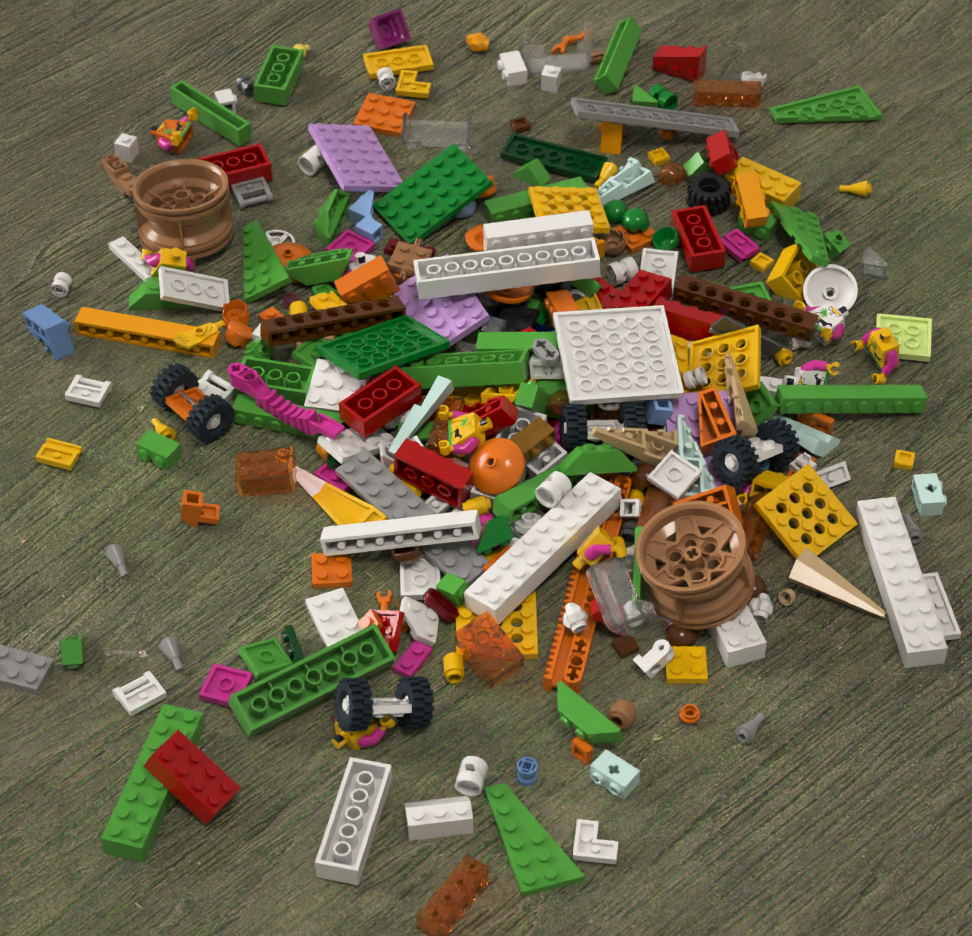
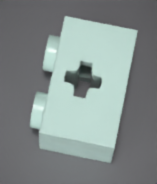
M937 473L913 475L911 489L919 516L943 515L944 507L947 506V498L942 493L943 486L942 482L938 480Z
M605 749L590 765V778L594 783L608 789L613 795L625 799L639 784L640 770Z

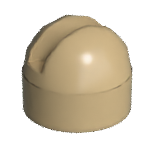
M784 589L779 593L778 599L782 605L788 606L795 601L796 594L792 589ZM789 594L790 598L786 599L785 596Z

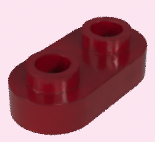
M429 588L423 594L426 606L438 613L442 620L453 622L459 616L457 607L436 589Z

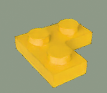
M401 70L396 87V95L428 99L431 83L416 82L418 71Z

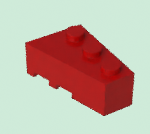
M660 46L653 56L652 70L698 83L705 73L707 46H702L701 48H694L693 46H688L687 48Z
M725 129L706 138L708 144L706 145L707 155L713 171L716 170L718 175H721L738 167L739 154Z
M505 395L487 399L486 403L477 401L473 406L465 404L462 408L464 413L473 412L482 420L487 417L491 420L493 427L485 431V438L492 434H497L506 427L513 426L517 421L519 411Z

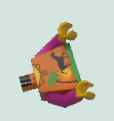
M191 108L187 112L188 115L183 119H166L160 127H151L150 135L156 136L157 145L165 152L171 151L181 155L193 136L192 121H196L199 115L196 108Z

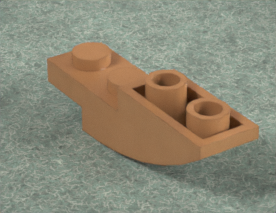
M110 154L106 158L100 159L105 171L118 190L124 196L133 197L132 187L136 177L130 172L129 166L116 154Z

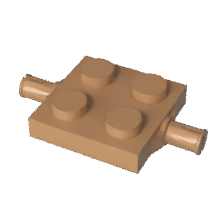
M416 238L413 245L400 241L396 245L388 263V268L400 274L397 279L399 283H404L407 276L415 275L413 260L431 258L432 250L420 247L422 243L420 238L419 241Z

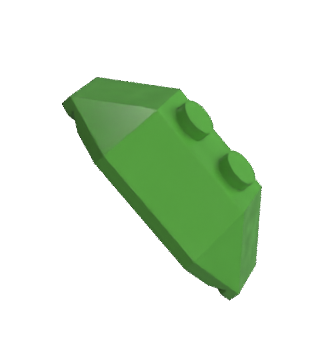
M334 189L325 200L323 207H320L318 218L314 220L313 227L316 229V237L325 247L329 246L340 233L348 214V209L351 206L349 192Z
M340 248L309 254L296 260L287 261L285 269L290 277L305 285H319L328 281L334 282L342 276L352 257L353 249Z
M147 277L129 296V310L201 308L161 300L159 277Z
M602 443V445L596 446L594 444H584L583 446L576 447L557 466V470L566 476L587 475L589 472L593 474L636 472L637 467L618 448L608 443Z
M562 681L557 683L559 720L566 728L571 727L575 730L574 733L581 740L586 739L590 744H608L623 740L619 727Z

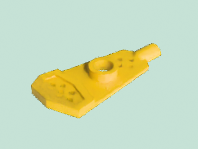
M220 320L216 323L204 324L186 332H179L174 336V342L178 346L190 350L217 333L219 328L225 326L223 320Z

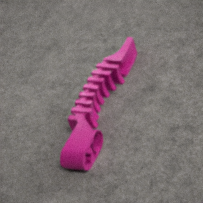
M232 363L228 366L227 370L231 386L253 397L256 400L257 407L261 408L263 406L265 412H270L274 417L277 416L280 421L284 420L285 424H291L293 428L297 427L299 431H305L307 435L312 434L314 436L316 433H321L333 440L342 431H345V426L322 413L317 415L316 409L312 408L310 411V409L306 408L304 410L301 406L298 409L296 404L291 405V401L287 400L285 402L284 396L280 395L278 397L277 390L273 389L270 391L269 387L255 370L242 363Z

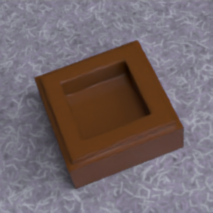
M526 116L510 120V126L514 133L519 134L531 131V125Z
M630 633L612 640L611 645L621 659L639 652V646Z

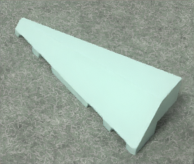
M632 157L628 158V163L618 169L619 173L611 176L597 190L602 206L609 201L620 200L654 183L655 180L652 172L642 167L639 160Z
M437 376L421 406L413 405L388 450L389 454L394 455L406 438L410 439L453 392L452 380Z
M774 413L770 420L780 418L787 421L786 425L791 424V430L797 432L795 437H799V442L797 443L811 453L821 457L827 455L841 441V439L778 413Z
M677 414L676 431L678 434V446L676 447V453L702 470V475L681 497V499L713 489L715 486L712 475H709L706 462L697 442L691 436V429L685 423V416Z

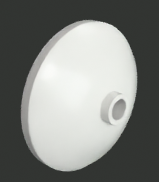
M828 264L827 267L819 266L807 276L803 286L804 299L809 307L830 304L836 310L842 306L849 310L854 305L858 293L857 282L854 276L846 268L834 264ZM832 292L834 295L829 297L827 293Z

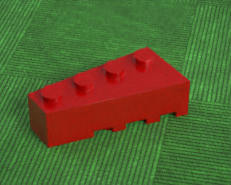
M661 296L658 297L653 305H664L670 334L688 341H697L716 336L709 332L711 324L724 316L711 311H701L698 307L681 305V302L675 300L671 302Z

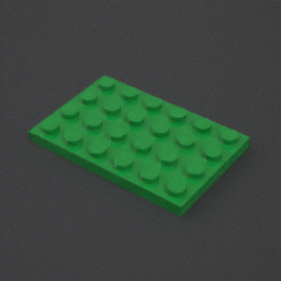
M453 143L372 206L405 242L414 244L416 238H418V241L419 238L423 240L491 188L493 183Z
M406 314L316 345V352L356 379L364 380L369 376L381 374L395 365L398 367L406 363H412L420 358H426L428 355L440 353L450 348V341Z

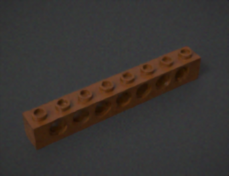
M681 274L674 286L673 301L726 315L748 324L759 325L761 328L807 342L811 341L818 327L819 315L685 274Z
M398 296L265 319L261 320L260 336L267 347H274L356 332L406 315V306Z

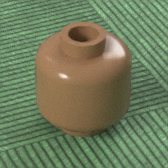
M620 699L612 704L606 717L623 731L632 725L637 716V710L631 702Z

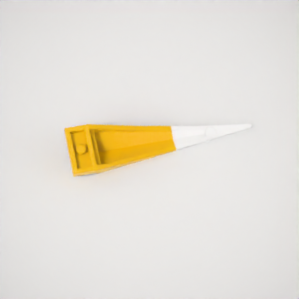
M276 455L277 460L337 525L388 520V517L373 505L336 488Z

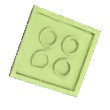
M877 313L876 328L888 327L891 330L892 335L899 344V359L930 362L932 319Z

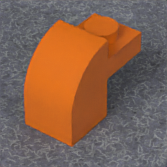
M183 490L181 500V518L183 521L194 527L198 526V522L218 525L220 505L202 503L203 492Z

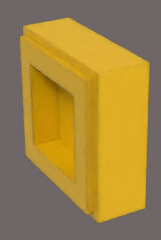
M664 148L649 151L647 157L654 166L670 162V156Z
M760 252L750 260L749 266L765 273L774 265V259Z
M897 449L893 467L912 471L915 453Z

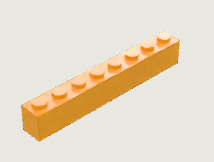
M81 307L74 321L77 335L215 359L221 346L220 331L188 350L178 346L173 338L177 333L186 332L196 328V326Z

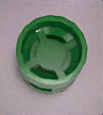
M655 84L649 90L648 94L658 101V108L674 110L677 106L678 96L662 84Z

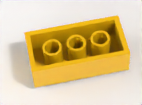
M745 157L738 161V167L728 171L724 176L730 181L732 189L736 174L756 171L758 178L761 179V191L766 197V208H768L769 201L792 207L800 199L802 182Z

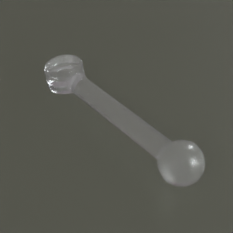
M106 647L104 650L106 656L121 654L136 655L144 658L147 655L145 650L139 652L112 650L110 647Z

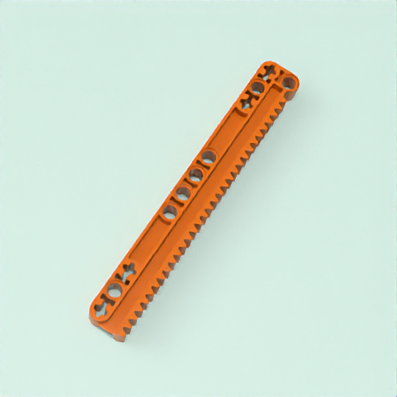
M617 473L597 474L600 478L621 488L622 499H629L632 483L629 476ZM620 507L600 525L612 538L619 536L622 522L624 521L620 517ZM611 552V555H604L593 567L587 564L581 571L573 565L552 649L548 657L547 668H545V675L543 676V689L548 692L552 691V687L557 688L559 681H562L576 694L581 692L599 623L591 616L590 602L597 598L603 603L616 556L615 552ZM568 603L577 604L588 615L586 620L587 628L581 632L573 633L572 630L563 625V615L566 612L565 606Z

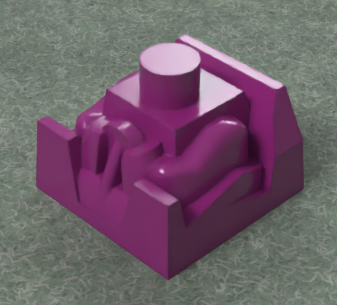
M401 8L369 20L368 26L375 46L378 49H384L411 39Z

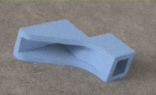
M368 190L349 207V222L356 225L355 233L375 242L376 245L383 238V226L372 218L374 207L372 206L374 204V192Z
M671 398L644 400L642 405L648 424L666 425V420H669L673 413Z

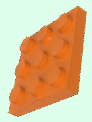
M368 93L353 125H367L371 127L374 133L401 138L416 108V102Z

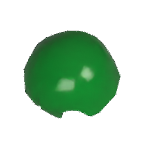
M612 200L603 206L608 222L610 221L613 224L622 221L623 214L628 211L626 204L621 200Z
M633 208L623 214L622 225L633 233L638 229L644 232L650 227V220L643 209Z
M670 226L660 228L652 236L654 247L659 250L673 251L678 247L680 241L675 228Z

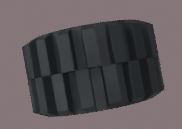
M713 172L699 173L698 176H693L688 184V207L706 205L710 215L717 216V214H722L730 205V181L726 177H722L723 175H717Z

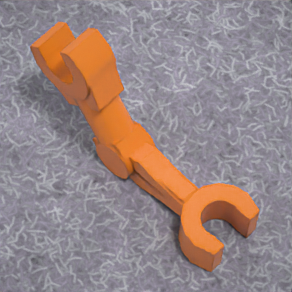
M583 30L577 36H564L562 43L552 48V55L555 56L556 53L560 52V57L562 58L565 56L567 45L569 46L571 43L582 41L585 44L590 43V37H586L591 36L589 30Z
M388 590V595L382 597L381 592L377 591L376 596L381 607L380 610H389L393 600L391 590ZM403 622L401 632L406 633L410 627L407 625V622Z

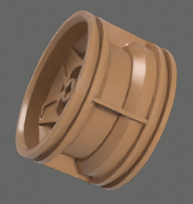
M197 159L171 160L148 168L134 181L132 192L140 243L144 249L153 251L152 255L158 253L161 248L172 249L177 247L180 250L186 251V257L193 260L209 256L221 250L232 239L234 224L228 177L219 166Z
M706 501L682 502L661 510L642 528L636 542V560L640 573L646 581L645 588L649 602L655 613L664 621L684 629L699 630L712 628L731 620L748 604L755 587V573L751 558L747 553V541L743 526L738 518L728 509ZM729 549L731 553L724 552V550Z

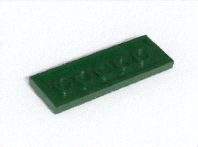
M512 133L500 153L501 159L520 164H526L538 158L548 171L575 178L581 176L583 180L594 183L598 180L604 163L608 162V157L516 133Z

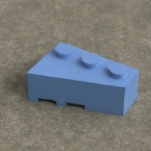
M43 304L23 312L27 328L38 341L42 340L46 344L44 348L46 351L51 350L55 361L75 352L68 332L69 325L65 319L60 318L58 314H55Z

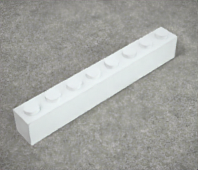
M478 510L329 526L323 528L320 542L324 556L467 541L479 539L481 522Z

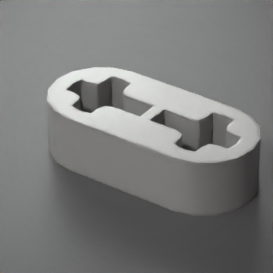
M539 338L533 342L534 354L544 365L554 367L559 364V352L547 339Z

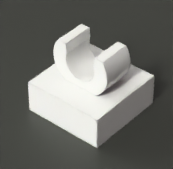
M805 452L789 464V469L796 473L809 463L816 470L817 464Z

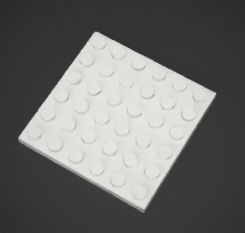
M664 305L553 312L554 327L570 404L683 398V386Z

